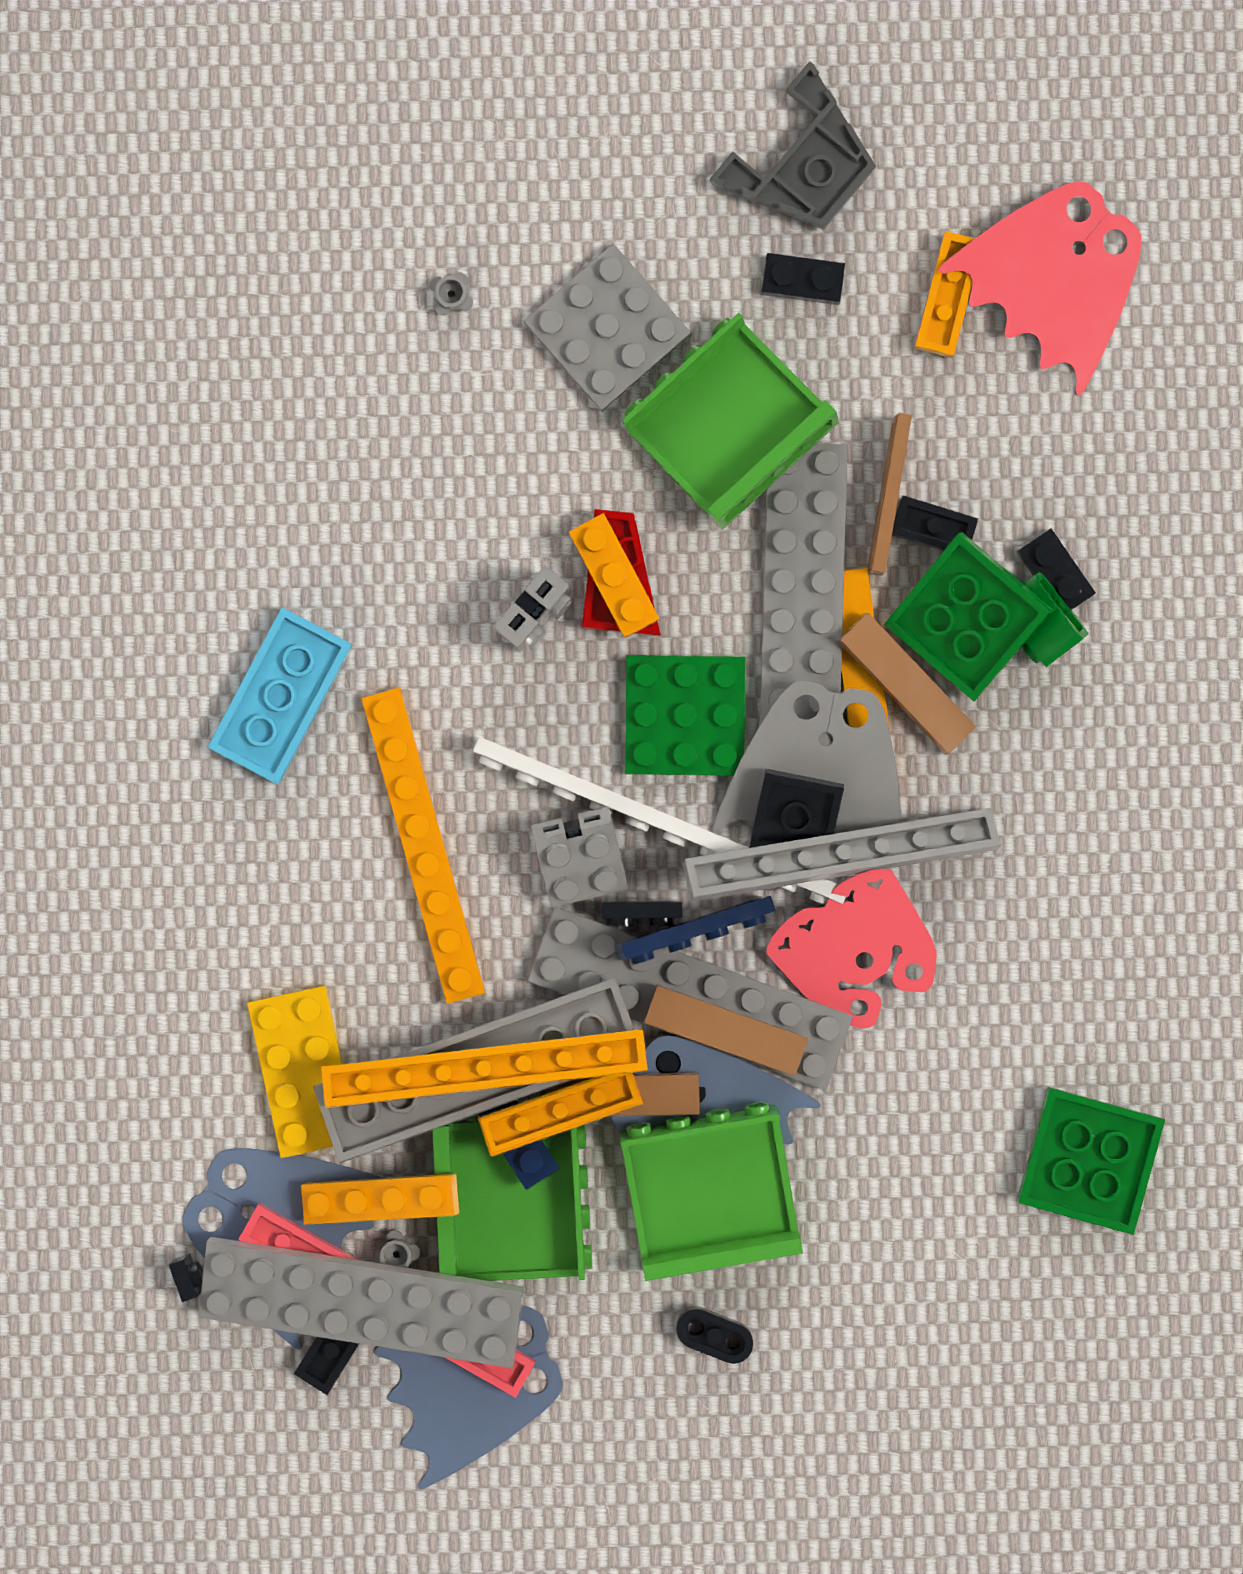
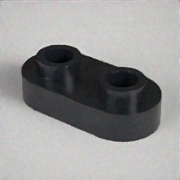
M698 1306L685 1309L677 1319L676 1331L678 1338L685 1346L731 1364L743 1362L750 1356L753 1350L752 1334L748 1327L741 1322ZM693 1320H700L704 1325L703 1329L698 1333L691 1332L688 1328L689 1323ZM731 1334L740 1337V1343L736 1347H729L725 1343L726 1338Z

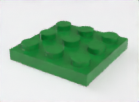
M960 532L884 625L975 702L1053 609L963 532Z
M627 655L625 774L734 776L744 755L746 657Z
M1048 1086L1016 1201L1023 1205L1134 1235L1165 1119Z

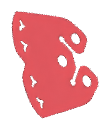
M890 869L869 870L840 883L831 893L849 897L850 892L854 891V902L845 901L842 904L829 898L825 907H810L795 913L778 928L767 946L766 954L807 999L852 1015L853 1018L850 1026L858 1028H870L876 1024L882 1006L881 998L876 992L871 990L847 988L842 991L839 989L838 983L845 981L850 984L868 985L888 972L893 955L892 948L895 945H899L902 948L901 954H898L892 976L893 984L898 989L910 992H926L934 982L937 951L932 937ZM883 879L878 890L867 885L868 882L876 883L878 880ZM809 920H814L810 931L799 928L800 925H807ZM789 937L790 948L779 950L778 947L784 945L785 938ZM867 952L872 955L873 964L869 968L863 969L856 964V957L859 953ZM908 965H920L923 969L922 976L917 980L909 979L905 974V969ZM853 1001H865L868 1006L867 1012L862 1016L854 1015L850 1010Z

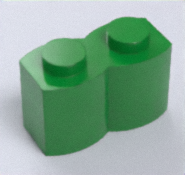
M1038 572L1025 582L1024 585L1051 607L1053 611L1027 640L1023 648L1032 661L1037 664L1041 662L1044 666L1048 667L1083 640L1089 633L1074 612L1063 602L1052 584L1041 572Z

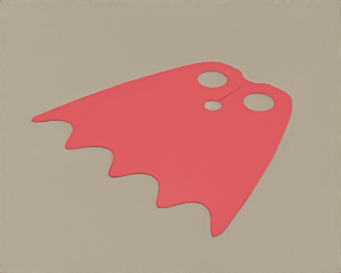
M1082 181L1072 182L1044 194L997 222L943 263L939 268V272L964 271L968 273L973 280L969 305L976 307L986 303H997L1004 307L1007 316L1005 337L1012 338L1023 333L1035 335L1041 345L1040 368L1047 369L1064 362L1071 364L1076 373V393L1081 395L1098 366L1122 313L1140 257L1141 234L1139 229L1127 217L1108 212L1104 205L1103 196L1090 184ZM1083 197L1090 203L1091 214L1085 221L1075 222L1068 216L1067 205L1072 198ZM1113 229L1122 231L1127 238L1126 249L1117 255L1107 252L1103 245L1105 234ZM1076 241H1082L1085 244L1086 250L1082 255H1077L1073 252L1072 246Z

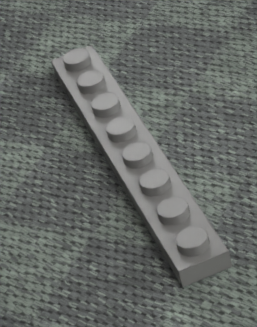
M987 808L684 859L682 865L691 902L859 874L874 869H888L994 851L1001 844L992 810Z

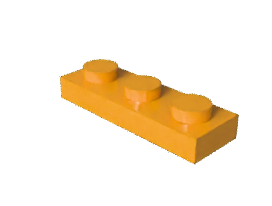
M949 231L944 232L914 346L915 349L953 358L973 280L964 271L940 273L939 268L975 238Z
M604 513L568 532L624 639L660 620Z

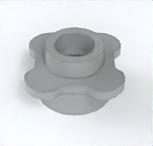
M457 272L454 276L435 277L432 279L430 288L435 292L437 302L434 308L439 315L445 316L450 311L457 309L462 311L471 309L473 299L468 295L466 286L469 283V279L464 273ZM451 290L455 292V296L452 298L448 296V292Z
M393 1230L387 1234L385 1244L381 1248L375 1249L373 1260L379 1264L407 1268L412 1261L419 1259L421 1252L418 1245L408 1243L403 1239L400 1231ZM394 1251L400 1252L399 1258L393 1256Z

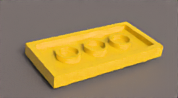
M319 986L248 1002V1010L280 1157L285 1158L333 1147L313 1086L323 1083L321 1067L343 1064L327 986Z

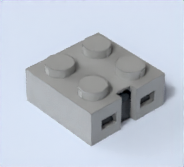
M544 565L524 589L523 593L494 625L493 628L496 633L520 653L525 647L532 651L547 633L543 628L544 624L551 616L558 620L572 603L569 597L571 593L570 585Z
M609 807L578 814L579 819L563 823L562 818L531 825L534 844L551 908L628 889Z

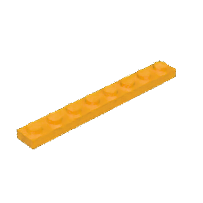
M401 688L361 698L446 1003L449 1004L486 993Z
M641 1029L321 1067L325 1108L642 1072L648 1071L644 1031Z

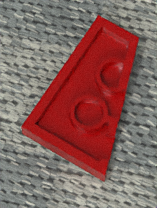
M594 509L593 518L603 513L606 516L654 607L634 513ZM588 571L582 629L621 632ZM658 621L634 634L661 637Z

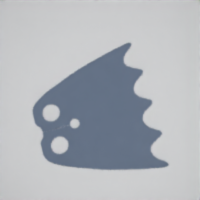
M661 1036L653 1040L646 1048L648 1071H642V1073L634 1072L633 1074L660 1073L655 1064L658 1055L667 1050L677 1053L681 1060V1066L676 1073L699 1072V1087H705L706 1096L700 1103V1114L611 1117L620 1135L621 1132L627 1131L626 1128L637 1123H650L651 1127L666 1125L667 1119L677 1116H689L690 1120L706 1118L705 1114L712 1110L728 1109L729 1113L745 1111V1106L752 1103L768 1102L769 1106H777L780 1115L779 1121L783 1144L789 1145L793 1143L787 1122L789 1113L796 1108H819L821 1104L783 1080L741 1059L688 1039L675 1036Z
M251 1148L227 1149L218 1153L207 1171V1189L202 1194L192 1198L184 1212L183 1225L192 1243L205 1258L206 1243L210 1237L239 1241L238 1239L249 1219L242 1216V1208L245 1205H252L256 1209L257 1205L261 1203L342 1249V1240L348 1233L374 1228V1222L357 1221L304 1225L301 1185L310 1182L383 1177L301 1155L281 1158L280 1152ZM233 1163L242 1165L247 1171L246 1183L242 1187L235 1189L225 1185L222 1180L223 1170L226 1166ZM206 1207H215L223 1215L222 1226L214 1232L204 1231L198 1223L199 1213ZM274 1330L298 1350L302 1348L297 1333Z
M522 1305L520 1321L528 1322L532 1326L534 1336L529 1344L525 1346L517 1345V1350L536 1360L533 1368L541 1369L548 1378L547 1387L544 1391L536 1394L528 1392L522 1386L515 1398L445 1357L377 1347L374 1350V1354L378 1357L395 1362L402 1372L401 1380L388 1395V1400L405 1405L414 1413V1425L403 1438L401 1446L424 1452L429 1457L430 1466L418 1484L419 1489H425L495 1449L543 1413L558 1397L563 1386L558 1364L551 1360L546 1352V1342L548 1341L549 1333L545 1320L539 1311Z

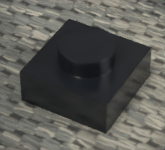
M190 1253L175 1258L169 1264V1268L181 1301L185 1302L198 1297L201 1294L203 1279L201 1264L199 1261L193 1262Z

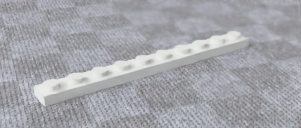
M478 738L473 752L481 755L479 759L481 764L501 771L503 764L518 770L515 778L535 786L538 785L540 779L555 785L552 793L574 801L576 795H580L591 800L589 808L593 810L609 807L611 815L613 810L628 815L625 823L646 832L650 825L665 830L662 838L684 847L687 840L702 846L699 851L702 855L748 848L484 738ZM826 879L782 886V888L795 892L797 885L812 891L809 899L823 905L827 904L829 898L842 904L846 898L845 896L832 894V890L838 884Z

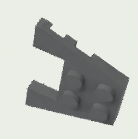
M809 61L787 87L786 93L816 117L815 120L766 177L760 175L736 153L732 152L710 177L709 182L715 187L824 230L873 173L876 165L851 124H848L841 113L831 91L827 90L819 77V72L815 65Z

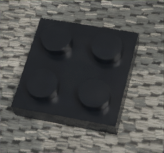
M765 769L749 848L834 834L844 792V784Z

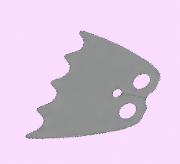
M797 681L788 686L772 705L748 745L725 793L713 823L712 831H719L733 819H744L749 823L751 830L753 829L765 769L844 784V792L834 834L902 823L894 751L886 715L877 696L872 692L854 688L846 689L841 693H834L828 691L821 683L811 681ZM802 695L813 696L818 701L819 711L811 719H801L794 712V702ZM860 703L867 708L868 720L863 726L853 728L845 723L843 712L849 704ZM822 733L831 734L833 737L832 744L829 746L821 745L819 742L820 735Z

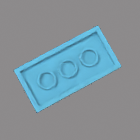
M281 607L207 748L280 785L349 655L353 644Z

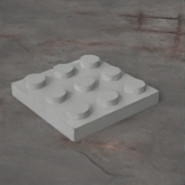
M614 243L524 320V324L601 412L691 335L689 329Z

